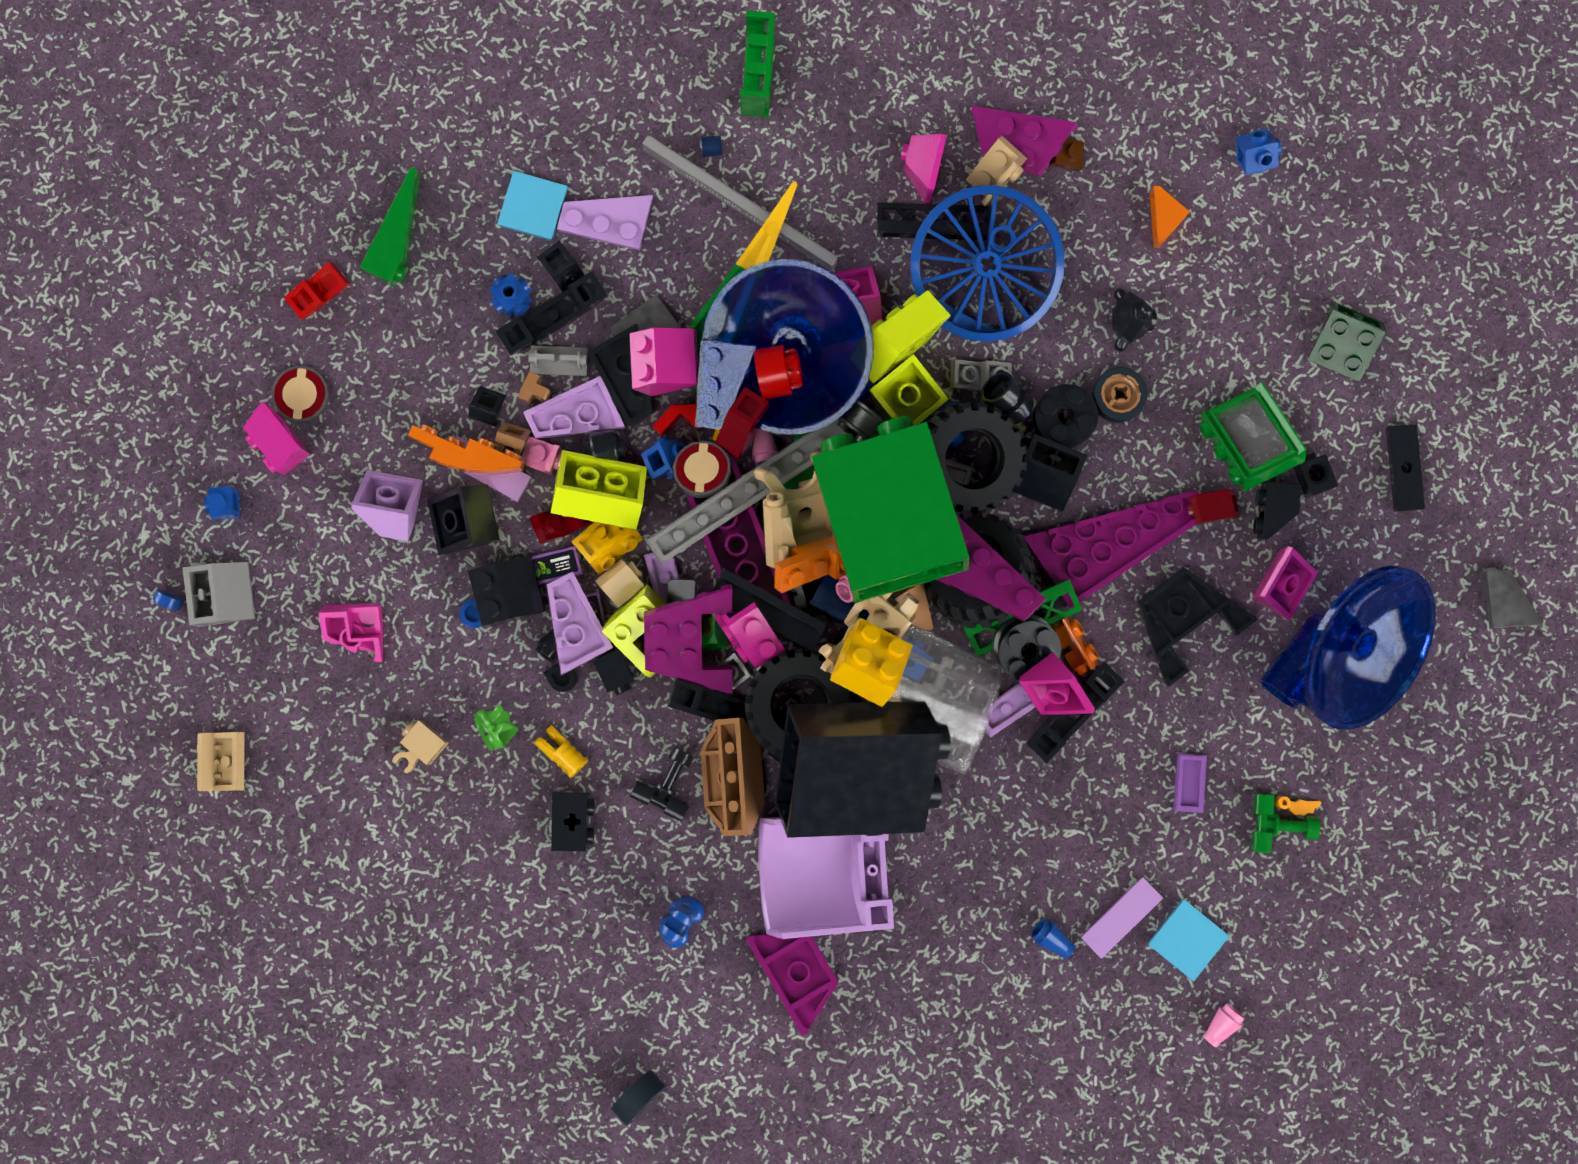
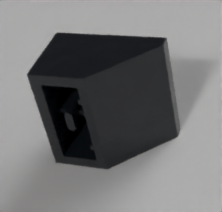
M1033 434L1027 445V454L1023 455V461L1027 462L1026 471L1021 470L1019 476L1023 481L1020 487L1014 486L1012 491L1063 512L1088 455Z

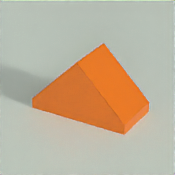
M1153 186L1149 193L1154 248H1158L1180 225L1190 211L1162 187Z

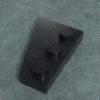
M634 324L587 351L628 427L655 413L652 396L632 389L630 333L639 331L638 324Z

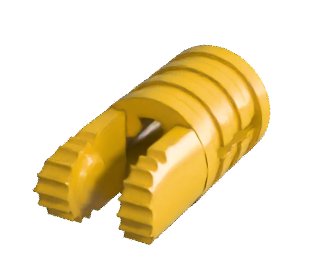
M551 725L546 732L560 747L555 750L547 741L540 737L533 743L552 762H555L564 773H567L571 779L589 760L580 751L578 752Z

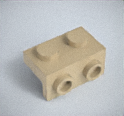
M244 732L198 733L197 790H244Z

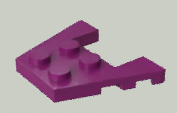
M724 585L719 590L710 593L706 591L697 594L695 598L683 602L679 600L645 611V670L721 692L733 693L732 665H702L701 629L702 614L732 613V585Z

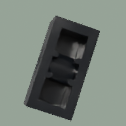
M552 792L551 851H588L589 845H594V828L589 827V816H594L595 800L594 798H589V792ZM572 813H575L576 819L581 820V824L576 825L575 830H572L570 824H566V819L571 818Z

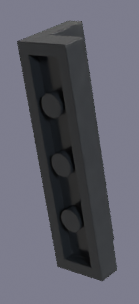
M878 203L877 237L915 238L923 221H911L909 217L915 211H924L928 215L929 211H932L938 204ZM951 205L948 207L949 212H952L959 219L957 222L969 238L977 240L973 223H967L964 220L970 215L969 206ZM974 206L975 212L984 213V223L978 224L982 239L987 240L990 206ZM883 210H895L902 219L883 220ZM901 210H911V211L908 212V213L905 215ZM958 212H967V213H965V214L961 217V215H960ZM936 219L930 227L931 230L947 239L965 240L952 222H939ZM927 233L924 239H938V238H936V237L932 236L931 234Z
M722 569L713 591L721 589V586L732 585V609L740 612L752 603H755L774 632L809 651L814 650L827 624L730 571Z

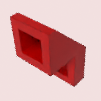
M712 403L671 405L652 427L663 438L682 417L698 432L716 413L717 409Z

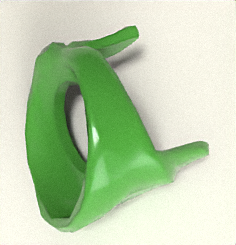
M498 705L493 711L480 709L475 713L476 727L490 750L496 751L504 748L519 730L517 726L510 722L509 712L503 711L501 705Z

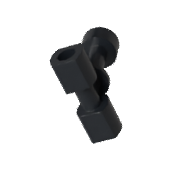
M673 747L669 755L673 762L662 784L655 783L652 788L637 780L630 797L646 805L651 803L663 809L664 814L682 822L689 806L674 799L676 793L671 790L683 766L690 767L694 757Z

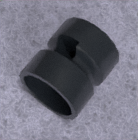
M1000 372L993 375L985 382L981 390V398L986 404L1002 410V414L1013 419L1014 425L1024 421L1033 409V399L1025 390L1020 388L1019 383L1008 372Z

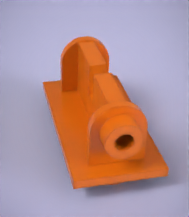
M1068 616L1062 619L1064 625L1059 621L1053 624L1051 628L1060 639L1061 650L1069 645L1072 647L1073 650L1064 654L1073 672L1077 671L1080 676L1089 671L1087 665L1091 670L1099 665L1097 662L1099 656L1093 645H1087L1082 636L1084 630L1080 622Z

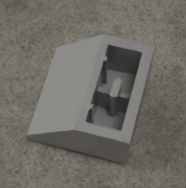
M248 562L211 563L182 567L189 625L203 627L255 619Z

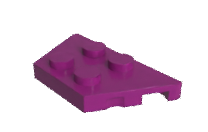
M972 106L982 156L984 157L997 139L1003 136L1027 158L1021 166L1024 169V174L1042 176L1048 168L1051 159L1057 156L1063 148L1062 144L1078 128V124L1072 121Z
M767 934L746 937V941L802 1036L806 1035L813 1021L821 1012L827 999L839 983L813 937L781 939Z

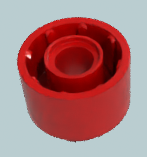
M779 345L754 351L756 373L763 399L792 395L793 389L800 388L803 385L802 369L797 350L793 348L786 350L785 345Z

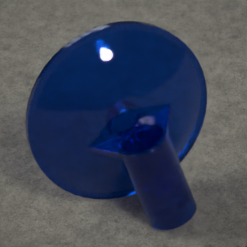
M777 259L754 265L739 273L723 287L708 312L702 339L703 360L711 385L728 409H730L745 387L762 397L756 373L755 350L785 345L786 350L793 348L798 352L803 385L800 388L793 389L792 395L765 399L769 401L770 407L755 426L758 429L785 435L803 434L821 429L843 416L855 405L854 403L857 400L864 403L870 395L868 390L880 381L879 379L873 384L869 379L874 358V340L871 323L862 302L846 282L820 265L798 259Z
M1399 565L1381 567L1363 575L1336 599L1325 615L1312 613L1260 678V684L1284 704L1294 709H1297L1302 704L1310 709L1320 721L1336 729H1356L1377 720L1403 697L1418 676L1426 660L1436 623V605L1431 587L1419 573Z

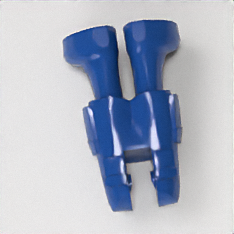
M683 897L672 902L669 907L670 916H663L660 921L659 930L661 938L669 947L680 948L684 946L689 938L688 930L691 924L698 923L704 916L703 904L692 897Z

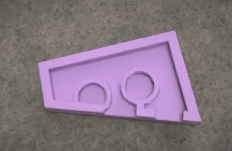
M653 195L564 202L557 231L640 251Z
M601 376L523 412L536 439L625 428Z
M571 572L547 584L561 675L612 650L613 646L602 632L603 628L574 573Z

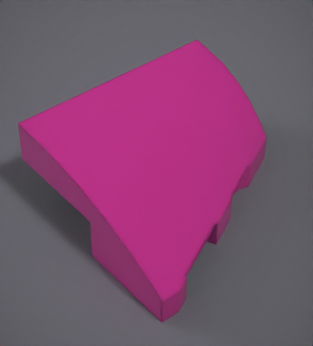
M381 603L324 605L319 611L322 640L332 644H341L347 650L354 653L358 649L374 652L375 657L373 661H383ZM362 623L370 624L372 626H364Z

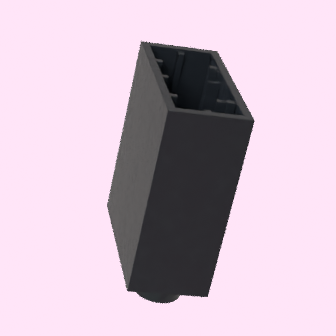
M926 701L886 702L883 707L873 702L788 704L775 796V806L787 838L925 832L929 809L939 808L941 804V781L935 771L937 760H946L950 754L951 738L948 726L946 724H937Z

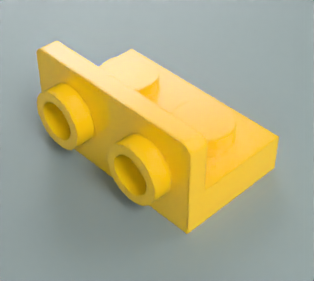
M594 522L571 542L600 575L611 568L627 552L634 550L643 538L635 529Z

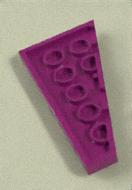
M1197 490L1189 491L1147 504L1023 536L1053 585L1069 578L1079 602H1081L1196 525L1195 520L1190 518L1188 503H1191L1190 496L1199 494ZM1069 593L1061 596L1069 609L1074 606Z
M956 514L969 554V570L936 580L948 586L951 585L965 594L987 602L992 607L1025 622L1045 602L1046 598Z

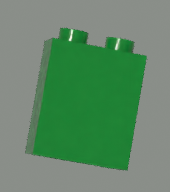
M911 417L893 418L877 427L879 434L877 437L856 443L854 434L836 435L824 440L820 444L822 453L811 456L854 604L969 570V554L927 422L913 426Z

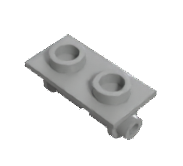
M531 345V352H529L530 371L543 375L587 376L588 348Z

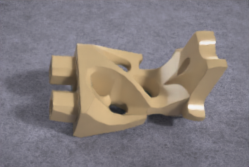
M892 593L855 603L844 620V623L848 626L844 638L837 645L827 643L820 648L819 652L826 658L820 668L832 674L845 638L860 619L859 613L863 609L868 610L870 614L866 621L885 631H891L893 635L901 639L917 617L914 613L920 601L912 594L907 593L899 603L891 597Z

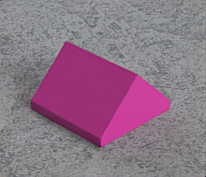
M1287 546L1279 550L1251 599L1290 621L1318 572L1294 548Z
M1054 652L1020 676V684L1041 715L1094 713V706L1075 676Z

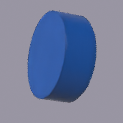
M160 589L156 590L153 597L154 602L158 605L176 611L181 609L184 602L183 598Z
M475 599L466 601L459 611L461 622L469 628L482 627Z

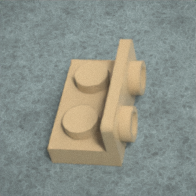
M1001 136L966 178V181L973 187L984 185L1005 187L1009 181L1015 182L1023 173L1024 169L1021 166L1027 158ZM982 194L985 197L981 201L984 206L992 202L991 194ZM999 195L998 198H997V202H998L1003 196H1000V195Z

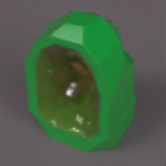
M702 614V649H727L729 639L713 615L715 614Z

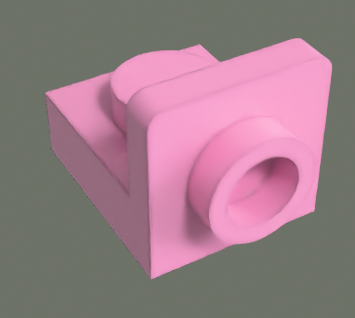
M529 436L520 461L527 467L553 475L554 469L558 471L562 448L559 445H552Z

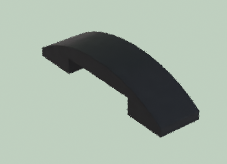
M593 271L568 285L569 289L524 317L519 316L496 330L511 356L536 344L578 319L608 296Z
M1103 662L1080 686L1094 706L1095 712L1125 681L1108 664ZM1093 713L1050 715L1025 744L1047 764Z
M675 679L667 707L713 721L743 718L748 725L745 713V700ZM773 709L774 715L781 725L785 712Z

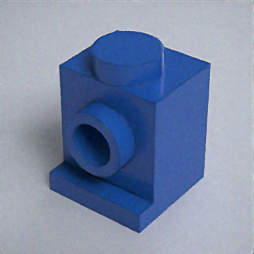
M232 486L208 488V496L204 498L206 512L210 514L211 521L241 518L238 489Z

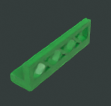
M1069 578L1038 591L1046 598L1044 603L1051 600L1049 606L1044 603L1041 605V607L1048 609L1044 618L1047 621V625L1083 610ZM1066 593H1069L1075 606L1066 611L1053 608L1056 598ZM1051 611L1059 613L1049 618ZM1007 615V616H1006V619L1008 620V619L1012 618L1013 616ZM997 620L991 622L992 626H994L996 624H999V622ZM976 624L975 629L966 628L963 625L977 657L993 650V640L991 644L980 648L974 634L985 629L996 633L997 629L991 627L982 628L981 624Z

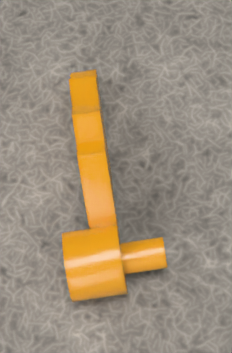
M1277 796L1275 805L1281 809H1288L1293 815L1299 814L1304 817L1307 813H1314L1315 808L1321 805V801L1298 799L1293 802L1286 796Z

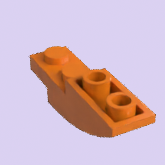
M422 424L421 429L412 425L408 434L412 440L433 449L429 457L433 462L448 468L489 475L521 472L525 468L524 463L519 461L520 455L505 449L504 453H501L494 449V443L480 437L478 442L469 439L466 448H462L464 445L462 441L448 436L447 440L437 436V430Z
M835 537L813 541L792 548L790 558L775 563L774 588L780 593H784L828 574L835 580L846 575Z

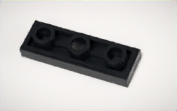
M1417 424L1386 427L1394 512L1424 510L1425 503ZM1402 464H1405L1408 467L1407 473H1404L1402 471Z

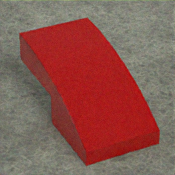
M328 262L309 280H302L284 299L298 317L304 320L349 286L350 283L333 262Z

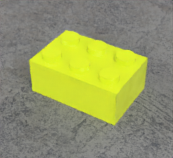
M928 290L919 297L916 294L912 295L903 304V309H900L899 306L894 308L886 316L887 320L885 322L879 319L869 328L868 331L871 335H865L855 345L858 350L851 359L873 384L924 346L951 316Z
M562 450L556 475L551 513L636 530L643 506L647 467Z

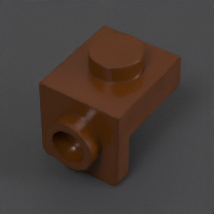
M1067 138L1062 144L1063 148L1058 155L1051 159L1048 168L1056 166L1071 171L1083 169L1084 142Z

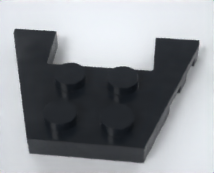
M1185 567L1137 601L1160 672L1167 687L1189 672V669L1173 650L1172 646L1213 615L1218 613L1235 636L1258 620L1256 616L1239 607L1230 598L1220 594L1214 587Z

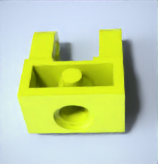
M647 584L605 621L602 632L644 675L651 678L656 673L645 670V644L638 637L644 633V612L666 605V603Z

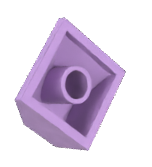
M367 470L351 504V509L379 536L408 541L415 524L423 480Z

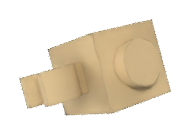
M622 559L595 580L618 608L626 601H629L645 586L639 580L643 574L632 562L626 565Z
M418 720L417 723L412 721L402 732L401 735L404 738L400 742L409 751L397 753L392 762L397 764L401 758H406L409 764L404 772L408 774L414 770L419 759L424 764L431 765L449 742L424 721Z

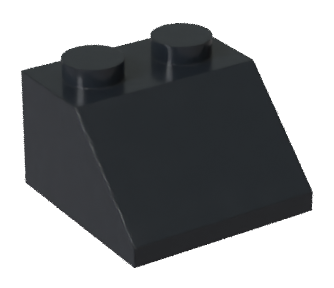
M488 484L461 486L427 500L438 555L481 547L500 540Z
M532 556L496 562L468 570L482 627H493L546 612Z

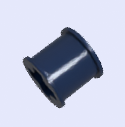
M721 134L706 137L701 135L703 158L718 155L723 157Z

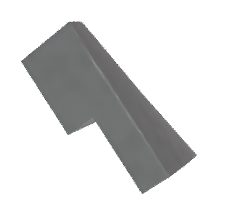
M1510 570L1481 572L1483 601L1487 602L1489 629L1542 625L1541 618Z

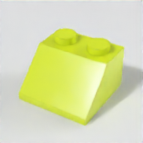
M914 354L868 390L880 414L886 421L908 416L911 417L913 426L920 424L949 400Z

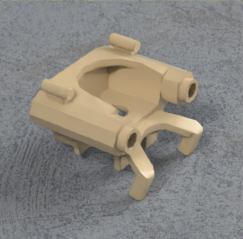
M813 452V453L811 454V456L816 455V454H820V453H819V452ZM757 468L754 471L755 478L763 481L771 490L766 499L763 500L767 566L775 568V563L790 558L792 548L834 537L815 470L812 479L799 482V489L785 488L770 471ZM805 507H809V508H810V509H808V510H804V511L799 512L801 509H803V508H805Z

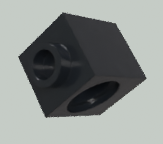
M1315 452L1308 454L1305 457V462L1293 467L1305 499L1338 486L1326 454L1319 457L1316 456ZM1310 467H1314L1319 471L1320 478L1318 481L1310 478L1308 473Z
M619 649L593 661L607 693L614 691L617 696L632 689L630 683L634 682L635 679Z

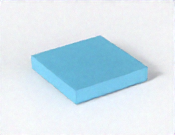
M513 171L497 223L498 226L553 241L568 186Z
M1182 899L1147 944L1194 982L1229 938V935L1185 899Z

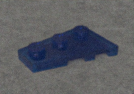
M700 340L695 427L721 429L727 412L737 399L743 381L748 375L754 351L759 348V345Z

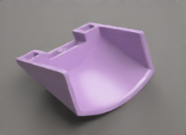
M780 817L760 818L758 859L761 904L767 935L787 939L894 929L892 899L888 898L885 841L889 840L888 834L787 838Z

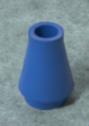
M1042 919L1031 933V938L1035 940L1036 945L1054 952L1064 959L1070 957L1075 949V945L1070 942L1052 920Z

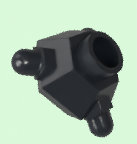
M1120 288L1114 292V298L1117 303L1112 310V329L1117 333L1116 336L1118 337L1114 343V348L1118 352L1124 351L1128 344L1144 336L1147 331H1152L1157 322L1156 311L1135 294L1131 292L1126 293L1124 289Z

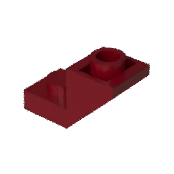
M745 387L728 410L715 444L739 460L754 440L753 429L770 407L769 401Z
M1225 489L1190 496L1191 503H1188V512L1191 520H1195L1196 524L1203 525L1224 519L1241 518L1235 490Z
M551 510L535 514L529 518L540 545L566 537L594 523L589 520L553 514Z

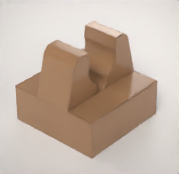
M529 371L518 398L521 402L531 406L534 398L545 402L549 400L552 393L549 389L541 386L542 378L540 375Z
M504 422L496 434L497 450L503 453L506 446L514 449V453L520 455L527 444L529 436H531L532 430Z

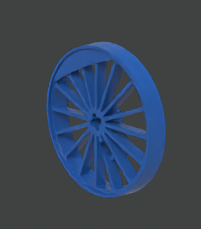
M994 185L976 186L952 194L940 202L927 215L913 243L910 264L911 277L916 295L919 297L927 291L923 288V284L973 270L941 297H935L951 315L941 327L957 336L970 340L998 341L1026 331L1037 323L1052 306L1063 279L1064 250L1061 237L1054 222L1047 212L1033 199L1007 187ZM991 194L992 203L985 249L972 196ZM998 196L1015 200L1017 205L1005 226L999 225L994 227ZM965 198L969 206L980 251L948 210V207ZM1024 205L1035 214L1037 221L1018 236H1015L1010 226L1020 208ZM942 212L950 219L976 255L930 229L933 222ZM1042 224L1044 226L1050 243L1001 257L1038 225ZM1000 230H1004L1009 236L1008 243L1003 247L997 246L994 242V236ZM929 233L973 258V260L920 254L924 238ZM1050 247L1053 251L1052 269L1001 263L1005 260ZM991 256L993 268H987L983 271L984 265L980 263L981 259H988ZM920 258L972 264L968 267L923 280L920 277ZM1001 268L1052 273L1049 288L1046 294H1043L1001 270ZM997 273L1042 298L1040 304L1031 314L1028 315ZM977 274L957 310L943 302ZM982 277L977 318L975 320L963 314L962 311ZM993 277L1024 316L1022 321L1008 328L1005 326ZM987 278L1000 323V330L981 323Z

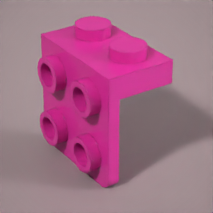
M752 603L730 619L727 614L713 615L743 662L746 663L750 660L755 669L785 650L755 603Z

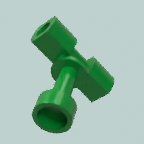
M1254 794L1253 814L1257 815L1256 831L1252 832L1251 852L1271 853L1272 836H1277L1279 831L1303 833L1304 839L1317 840L1319 838V817L1306 816L1304 822L1281 820L1279 814L1274 813L1275 795Z

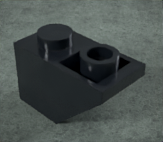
M1266 482L1261 485V489H1257L1255 504L1260 506L1259 517H1255L1253 523V533L1258 534L1257 541L1263 542L1268 540L1299 514L1301 485Z

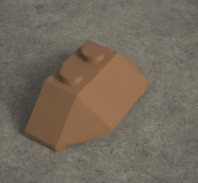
M743 718L715 720L713 729L708 734L701 748L704 808L714 823L720 828L723 836L751 835L765 805L761 745Z

